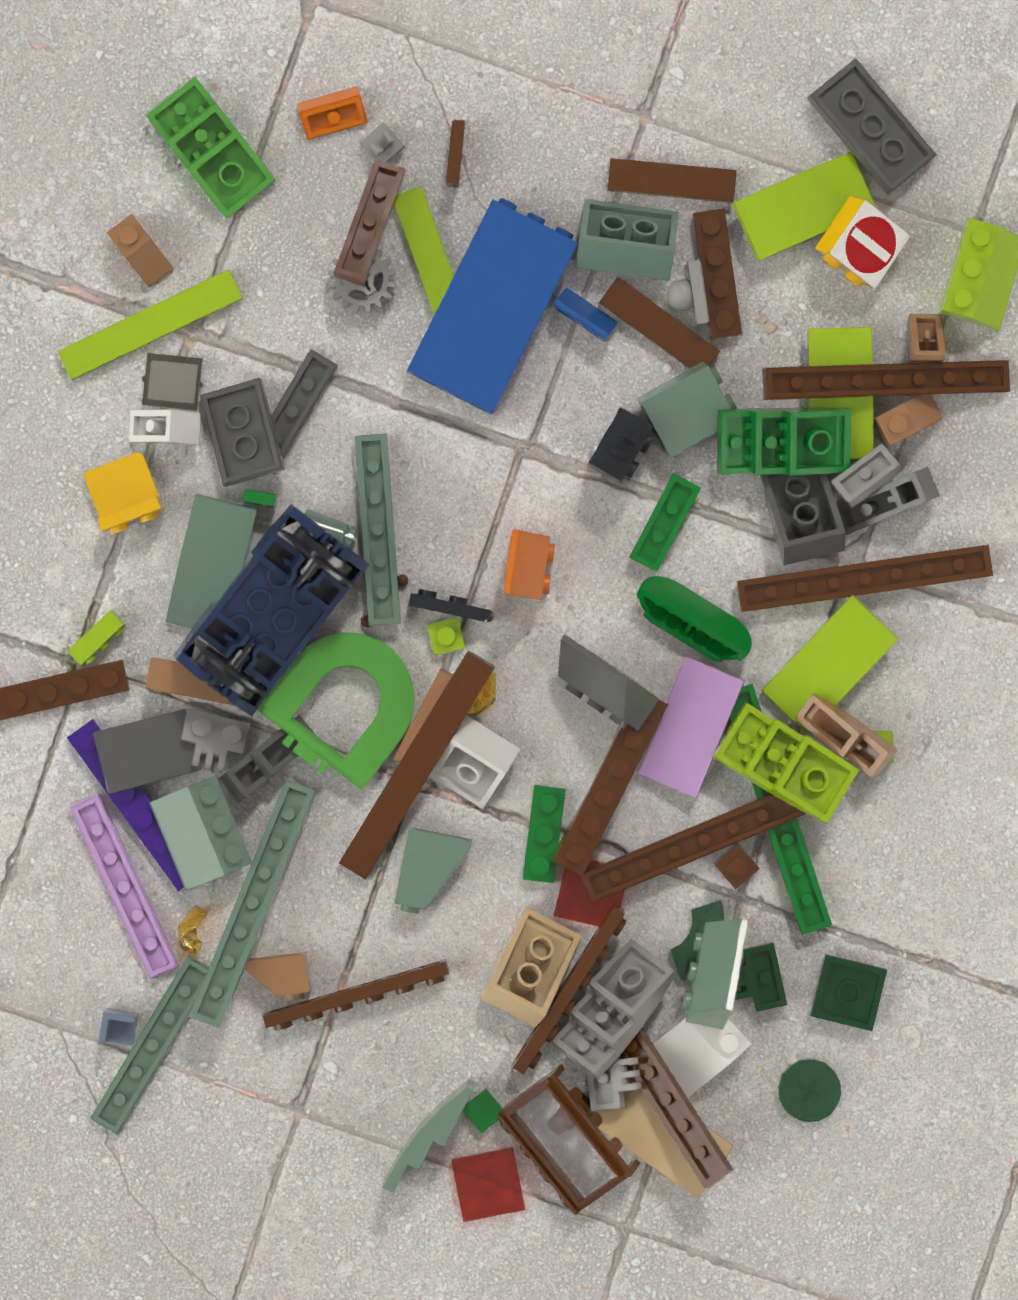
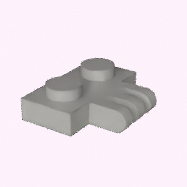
M187 709L180 741L195 744L191 765L197 767L200 762V756L205 755L203 768L210 770L213 758H217L215 771L222 773L227 752L243 755L250 723Z
M618 1057L598 1080L587 1072L591 1111L625 1108L623 1092L642 1089L639 1082L629 1084V1078L640 1077V1070L628 1071L627 1065L639 1064L638 1057L619 1059Z

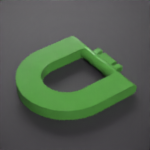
M336 633L322 637L304 648L269 692V697L265 698L258 706L257 711L289 734L283 740V745L289 748L294 740L298 742L292 750L296 755L311 766L315 764L318 758L321 759L322 762L316 769L321 774L330 765L363 790L406 733L413 716L414 688L405 664L389 646L364 634ZM354 667L366 672L374 680L380 694V706L374 720L346 757H344L295 720L293 715L324 675L336 668Z

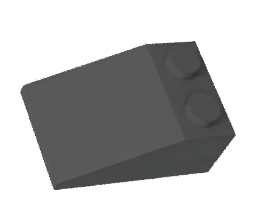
M788 474L759 475L775 540L784 566L845 551L846 532L827 474L795 476Z

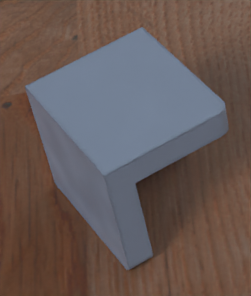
M107 1008L103 1012L98 1043L113 1042L133 1046L139 1013Z

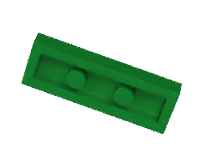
M673 473L629 558L657 572L701 487Z
M534 785L523 880L554 883L556 864L550 860L560 840L565 788Z

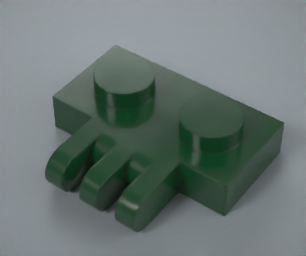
M774 942L743 948L745 964L740 966L737 987L741 986L742 991L736 992L735 1000L753 996L756 1012L788 1005Z

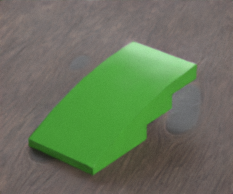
M195 76L144 114L226 219L276 180Z

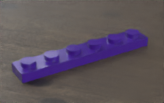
M92 719L68 736L67 739L108 794L92 734L102 729ZM139 786L108 794L177 891L183 889V883L149 804L153 800L144 787Z

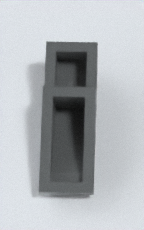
M300 714L294 718L314 733ZM280 729L219 778L239 803L298 757L292 751L298 744L296 740L293 741L289 748L282 744L283 740L289 735L284 730Z

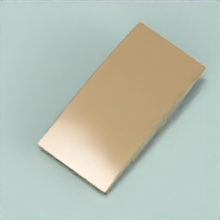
M634 1077L629 1078V1084L636 1082ZM642 1089L623 1092L625 1108L596 1111L603 1120L598 1127L601 1131L611 1138H619L622 1146L695 1197H700L705 1188ZM705 1125L725 1157H727L734 1145Z

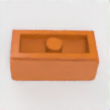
M357 86L297 104L307 140L368 123Z

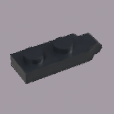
M419 589L418 594L411 593L408 606L483 622H491L494 618L491 610L467 605V598L450 595L449 601L436 599L437 592Z

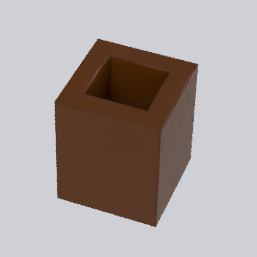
M738 843L734 844L713 862L735 889L760 869Z

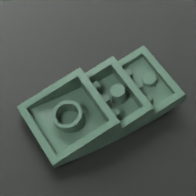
M196 493L165 622L192 628L211 603L216 604L246 565L258 509Z
M466 1080L445 1097L419 1124L398 1153L383 1181V1189L394 1194L407 1165L420 1170L433 1142L444 1147L446 1146L473 1091V1081Z

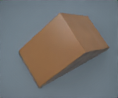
M909 314L908 363L943 362L946 354L941 314Z

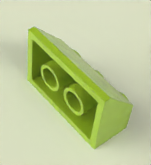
M969 218L962 230L938 313L1000 331L1018 270V235L1002 227Z

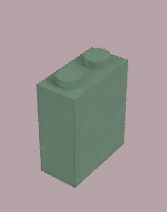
M701 362L636 398L649 423L653 425V430L665 453L670 458L717 433L718 410L737 409L730 394L728 393L724 396L719 384L723 383V380L715 366L709 368L706 363Z

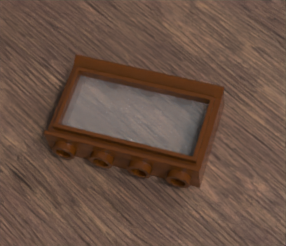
M560 1064L508 1102L496 1116L500 1119L502 1128L519 1143L522 1153L538 1167L544 1181L554 1187L563 1205L570 1208L577 1215L581 1210L619 1183L631 1177L640 1163L637 1159L629 1165L625 1163L618 1154L622 1148L619 1138L614 1137L608 1141L598 1128L603 1122L600 1114L594 1112L588 1116L578 1102L583 1097L581 1090L578 1087H574L568 1091L558 1078L565 1070L563 1065Z

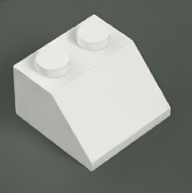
M466 716L429 776L483 809L519 753L520 748L469 716Z

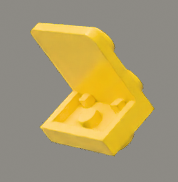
M140 452L89 470L84 475L85 482L99 515L97 521L102 532L110 531L111 535L121 533L129 529V523L140 520L141 524L159 518L158 512L165 510L145 457Z

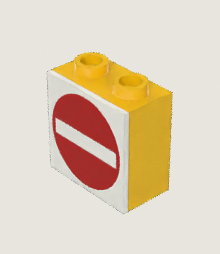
M849 196L815 249L824 255L822 261L834 270L839 268L846 273L844 278L858 288L863 284L875 289L910 235L868 201Z

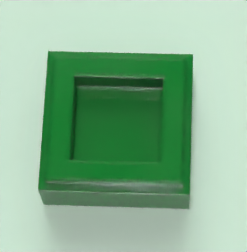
M250 489L244 490L243 502L276 508L278 499L276 494Z
M485 1088L466 1103L463 1111L482 1133L499 1120L496 1115L501 1111L502 1106L490 1091Z

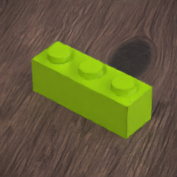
M110 610L67 652L81 666L84 664L88 666L96 658L94 655L99 650L103 652L110 645L108 641L113 636L117 638L125 631L123 627L126 624Z

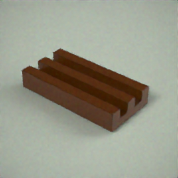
M464 120L452 121L446 185L448 187L459 188L465 132Z

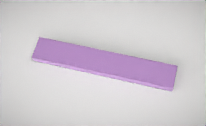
M100 793L71 806L72 814L149 979L178 967V960Z

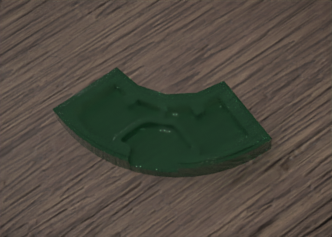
M721 899L692 908V923L688 935L680 944L670 949L680 980L688 977L691 961L696 962L698 951L692 950L696 932L701 933L706 922L724 921Z

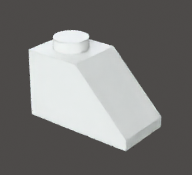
M131 410L129 442L199 445L200 413L178 410Z

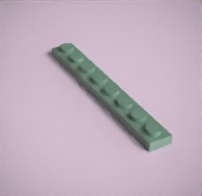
M285 780L189 1015L191 1018L221 1029L315 798V790Z

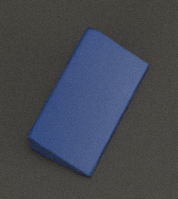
M565 288L553 304L554 309L603 342L608 339L617 325L615 319L569 288Z

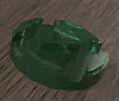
M814 1058L799 1059L790 1064L781 1074L778 1083V1096L785 1111L791 1116L804 1122H816L830 1116L835 1110L841 1097V1084L835 1071L824 1061Z

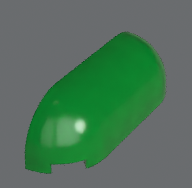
M654 576L644 580L638 589L637 599H639L645 611L643 613L644 617L658 628L707 658L722 663L723 659H738L741 661L749 654L752 647V639L746 627L734 616L680 583L666 577Z

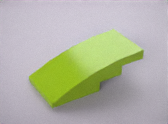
M852 152L796 174L732 203L758 262L824 234L849 196L866 200L876 208Z
M872 327L808 328L807 366L873 364ZM873 397L807 399L808 408L851 409L850 460H860L874 449Z
M852 594L763 687L762 691L808 734L810 731L799 723L795 717L810 696L815 693L836 705L892 647L899 637Z
M748 703L743 704L712 758L755 785L825 824L829 822L859 771L858 768L809 736H802L778 719H771Z

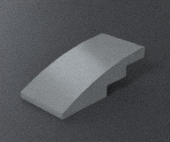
M630 939L589 981L588 984L591 990L570 1011L573 1018L552 1039L553 1045L598 1080L641 1030L676 976V972L641 945Z

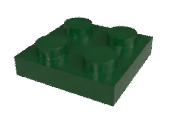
M824 954L810 1016L873 1031L887 969Z

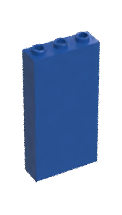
M500 198L499 201L492 199L406 370L407 373L490 415L493 414L578 242L572 240L574 235L560 227H556L554 231L544 226L545 220L530 212L525 216L515 211L517 205L503 198Z

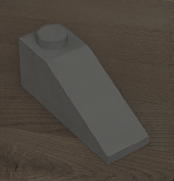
M926 467L879 487L853 508L846 501L838 504L837 507L846 535L939 497L940 494L929 468Z

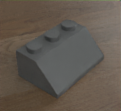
M566 634L561 638L558 676L568 683L565 689L580 699L584 694L590 699L587 701V704L601 714L605 709L610 711L609 719L623 729L629 724L636 730H639L660 699Z

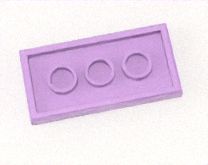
M685 656L667 700L668 706L654 732L638 774L697 798L712 763V756L719 746L745 680Z

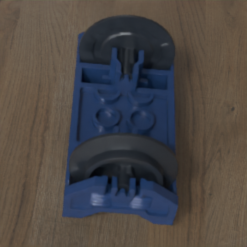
M292 504L289 505L285 512L264 534L251 551L253 556L216 604L211 603L174 653L175 659L201 681L208 682L207 685L218 691L221 696H225L229 702L250 716H253L262 701L269 697V692L349 589H353V584L359 576L369 567V564ZM298 522L312 534L310 535L300 527L294 533L282 530V528ZM200 636L202 639H204L207 643H209V644H210L211 646H213L215 649H213L212 647H210L209 645H207V644L204 643L203 641L197 639V637ZM195 644L201 651L196 659L192 657ZM247 674H250L251 676H253L255 679H257V680L259 681V683H257L255 680H253V679H252L249 675H247Z

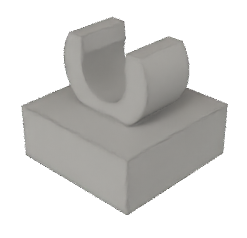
M384 122L360 142V145L374 160L377 159L386 163L405 147Z

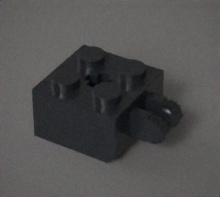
M620 407L587 466L618 484L622 482L623 478L629 481L639 465L634 460L638 452L641 451L645 454L655 437L654 434L650 433L653 425Z

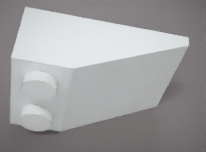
M686 1011L652 1042L687 1098L726 1068L751 1045L750 1040L730 1018L724 1029L721 1030L685 1022Z

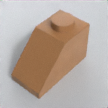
M130 214L107 232L148 287L174 269L133 214Z
M919 395L874 418V425L887 448L940 421L943 417L931 395Z
M307 952L250 958L245 967V971L277 996L285 995L287 1001L304 999V993L311 991Z

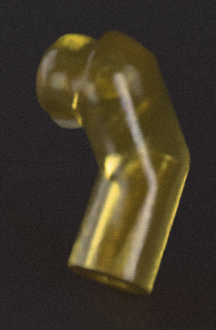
M491 673L468 711L471 715L482 714L495 703L496 673Z
M196 904L178 925L179 945L183 951H188L190 954L199 952L202 947V942L197 938L196 927L207 916V913Z

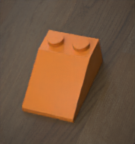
M512 529L504 595L542 600V594H549L551 575H545L546 563H553L555 544L549 543L550 536Z

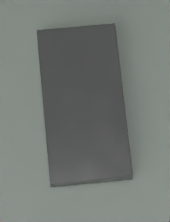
M856 58L807 98L887 195H890L937 156Z

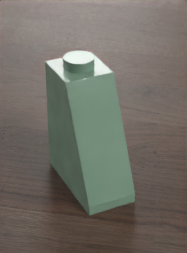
M410 827L395 904L401 905L400 910L419 914L420 909L426 910L471 848L472 839Z

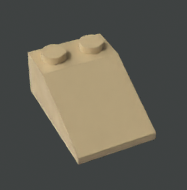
M525 907L490 974L480 999L536 1027L546 1016L582 935Z

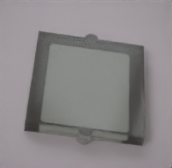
M147 353L145 376L142 377L144 382L142 405L198 411L200 388L203 387L201 382L203 359Z

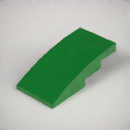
M747 408L718 410L717 473L721 475L752 473L754 475L788 474L795 476L843 473L850 467V408Z

